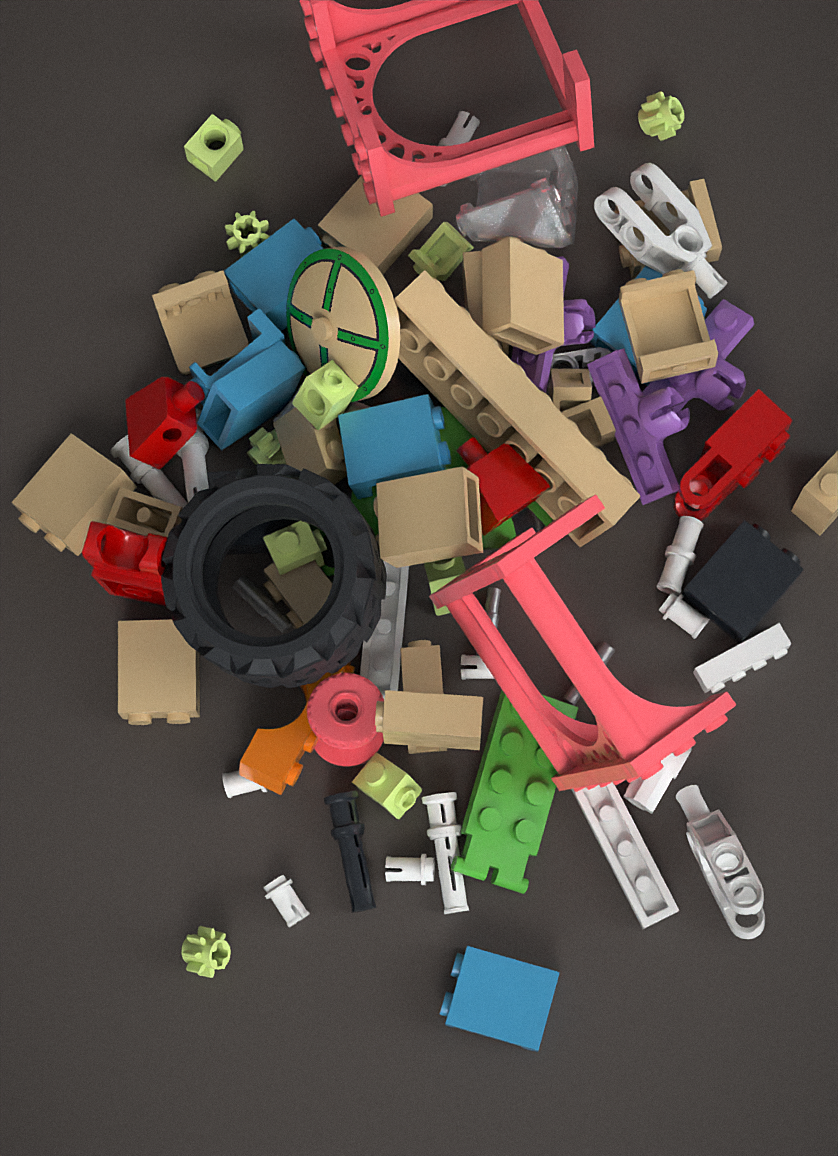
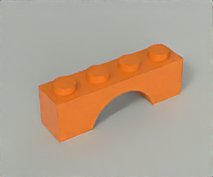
M351 661L334 674L327 672L317 682L300 686L305 695L306 706L295 721L277 729H257L240 760V776L279 795H282L287 784L294 786L303 768V765L299 763L305 751L311 753L319 739L312 731L308 722L307 705L310 695L315 687L324 679L340 673H354L355 667L351 666Z

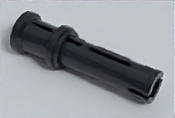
M358 791L338 793L324 798L325 805H329L334 827L330 830L331 837H334V840H338L352 913L377 908L372 893L361 837L364 834L365 825L360 823L355 801L359 798Z

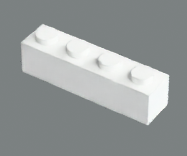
M780 623L696 667L693 674L704 693L710 690L712 693H715L725 687V682L731 679L733 682H736L745 677L747 670L753 668L756 671L767 665L766 660L772 657L779 659L786 655L791 642Z

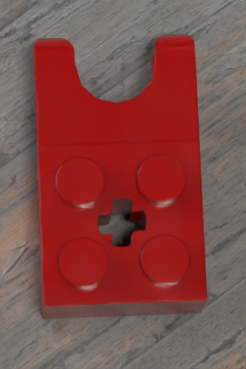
M760 389L705 442L700 459L683 476L679 485V491L674 499V510L679 518L681 516H690L703 521L739 485L744 489L750 485L760 472L758 470L764 464L765 459L771 463L786 447L784 444L791 436L788 433V429L793 420ZM684 502L687 503L689 506L695 508V509H701V510H699V511H691V510H688V509L686 508V506L684 505Z
M91 521L82 549L83 557L93 567L91 576L110 595L166 607L161 575L166 568V563L162 561V556L168 537L152 533L143 536L129 530L118 529L110 524Z

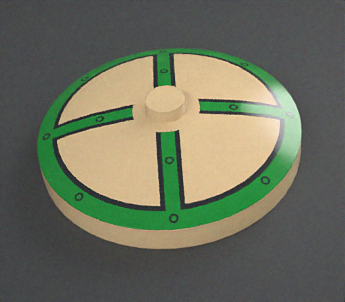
M339 246L311 253L296 269L287 296V328L292 349L306 367L303 372L306 377L333 360L359 387L350 402L371 398L378 394L390 381L399 357L400 322L393 294L380 270L361 252Z

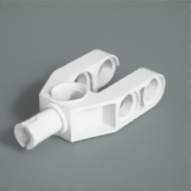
M645 163L631 173L630 183L632 189L645 203L644 207L648 211L651 210L671 231L669 233L670 236H666L624 190L618 187H611L596 198L594 209L599 219L640 263L663 275L678 269L684 272L694 270L696 284L707 294L709 299L721 291L728 283L705 259L707 257L705 253L712 247L698 209L656 165ZM641 174L649 178V180L652 183L653 190L648 189L645 186V184L642 181ZM608 199L615 202L619 209V214L611 210ZM666 202L674 205L678 217L673 216L669 212ZM633 227L641 231L644 236V242L635 236Z
M697 785L687 786L676 794V799L689 821L686 823V835L690 847L731 931L742 939L755 938L761 934L765 926V914L762 907L764 901L762 884L736 834L720 810L710 812L699 791V787ZM738 914H756L758 916L757 923L749 928L738 925L735 919Z

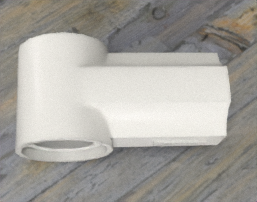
M690 748L678 756H674L673 753L661 760L664 767L659 772L646 780H642L639 777L630 782L623 798L634 806L652 814L672 778L675 779L692 749Z

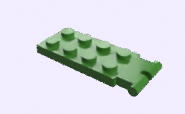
M501 690L460 832L467 835L462 856L456 855L453 858L451 870L484 881L490 867L494 869L491 884L524 894L529 885V880L523 878L528 857L537 856L556 789V785L551 778L557 774V771L503 690ZM542 695L555 709L575 720L578 707Z

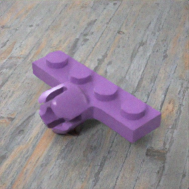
M563 256L557 258L563 260L564 297L569 263ZM585 299L563 301L564 345L561 346L588 343L594 337V331L582 332V330H591L596 327L593 308L587 304ZM513 347L511 361L521 366L532 383L539 390L546 393L553 354L558 347L538 355Z
M724 299L705 319L710 340L715 339L718 350L715 367L652 381L642 392L645 396L662 388H675L685 399L683 403L670 408L675 413L679 412L692 398H700L718 411L728 410L734 406L735 403L727 398L729 394L736 399H740L746 387L744 373L725 361V359L753 327L754 321L752 316Z
M625 349L616 350L587 364L599 397H602L616 429L615 437L637 492L640 494L642 504L654 502L679 491V484L665 452L663 441L667 436L685 429L689 423V408L677 413L670 409L685 401L682 394L675 388L666 387L645 396L639 387Z

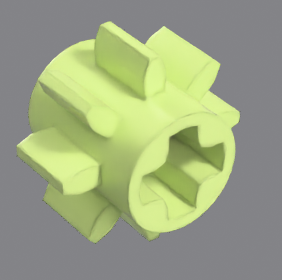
M662 91L646 97L647 102L641 104L642 109L638 113L639 124L644 133L651 137L658 135L660 141L676 136L675 130L680 129V124L684 121V110L680 101L671 95L665 97Z
M252 211L250 215L243 216L237 212L235 213L236 221L234 224L225 225L226 234L232 236L227 240L228 249L238 248L241 258L270 237L265 234L269 229L268 221L263 220L259 222L255 211ZM249 231L254 232V234H249L247 239L242 238V236H247Z
M262 427L249 438L253 448L247 454L255 465L286 464L275 429L267 433Z
M204 926L198 927V935L188 934L181 950L183 960L188 963L186 970L198 973L200 976L213 978L214 969H225L231 955L230 946L224 940L226 934L215 931L214 928Z

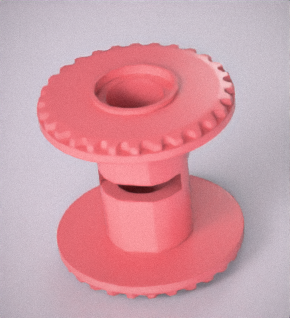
M353 673L332 675L320 682L310 695L307 705L308 722L314 734L319 738L314 750L321 758L331 764L343 767L360 765L370 760L382 746L384 741L383 733L376 732L375 714L377 701H384V698L377 686L369 679Z

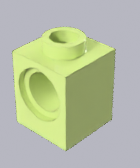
M211 114L185 144L184 149L187 160L216 182L244 150L240 135L241 131L230 120L224 119L221 121ZM214 141L225 143L218 150L208 148V145Z
M331 360L306 377L292 404L317 430H320L336 419L338 415L344 413L359 387Z

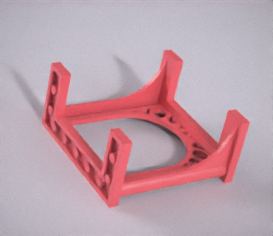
M300 0L305 16H308L304 18V23L311 40L309 45L315 62L322 61L324 67L319 69L325 89H333L334 96L330 97V101L336 118L342 116L344 118L345 124L341 125V130L347 147L352 145L355 147L356 153L351 155L358 176L362 175L364 181L362 184L369 205L376 203L381 217L395 213L393 203L395 200L573 142L577 143L580 152L594 148L590 78L577 49L564 54L561 53L539 0H412L382 9H356L341 5L334 0ZM517 4L562 109V112L470 142L451 146H430L403 138L383 122L374 105L373 87L376 75L383 62L395 49L406 41L424 33ZM381 46V50L379 52H372L376 47ZM352 58H362L367 60L370 66L365 70H353L346 65V62ZM355 81H363L364 86L357 89ZM366 110L371 111L368 115L362 114ZM380 135L386 138V141L382 144L379 139ZM396 147L402 148L404 150L403 158H398L388 151ZM420 154L424 156L423 159H415V162H412L414 155Z
M596 494L583 500L537 533L532 527L520 533L429 596L437 609L446 605L557 771V774L551 779L559 791L574 789L575 792H578L585 787L590 790L597 785H600L602 788L611 782L614 785L624 780L630 783L639 777L642 780H646L664 767L661 760L673 753L674 756H678L696 744L693 739L695 735L704 729L709 733L728 720L725 713L736 706L727 691L711 695L700 704L686 707L659 705L640 698L629 691L606 667L534 559L535 556L605 509ZM500 579L505 581L594 714L597 725L579 722L564 715L541 695L473 592Z

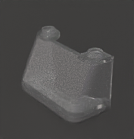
M565 145L468 177L471 182L476 181L479 188L476 207L469 202L462 204L460 213L456 215L457 224L463 236L468 235L472 241L497 243L503 237H516L521 242L530 246L558 249L574 244L578 179Z

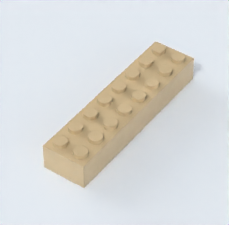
M424 270L394 299L399 315L401 335L398 358L489 453L503 443L509 444L548 482L550 487L536 502L553 520H556L583 500L595 494L598 496L605 509L568 534L579 547H582L614 526L640 498V494L633 488L630 480L618 473L606 460L604 453L597 447H594L580 433L578 426L572 420L567 419L553 405L551 398L532 383L522 367L510 360L499 348L496 340L486 334L472 320L470 313L465 308L459 306L445 292L443 285L437 279L432 278Z

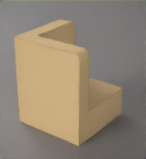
M550 369L549 397L553 405L560 412L591 401L592 385L588 369Z
M601 396L561 412L567 419L572 420L578 426L580 433L594 447L614 441L616 429Z

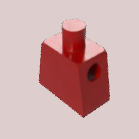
M160 377L128 397L125 402L129 456L160 470L196 433L197 418L195 406L205 397L203 389L194 381H189L184 385L169 377Z
M472 437L456 450L467 464V470L479 477L483 536H486L531 505L550 487L548 482L509 444L503 443L490 453H487L478 440Z

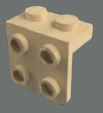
M223 270L216 273L215 271L200 273L191 282L182 285L172 283L162 287L158 291L159 293L152 295L181 374H190L189 366L194 362L201 369L230 360L249 345Z

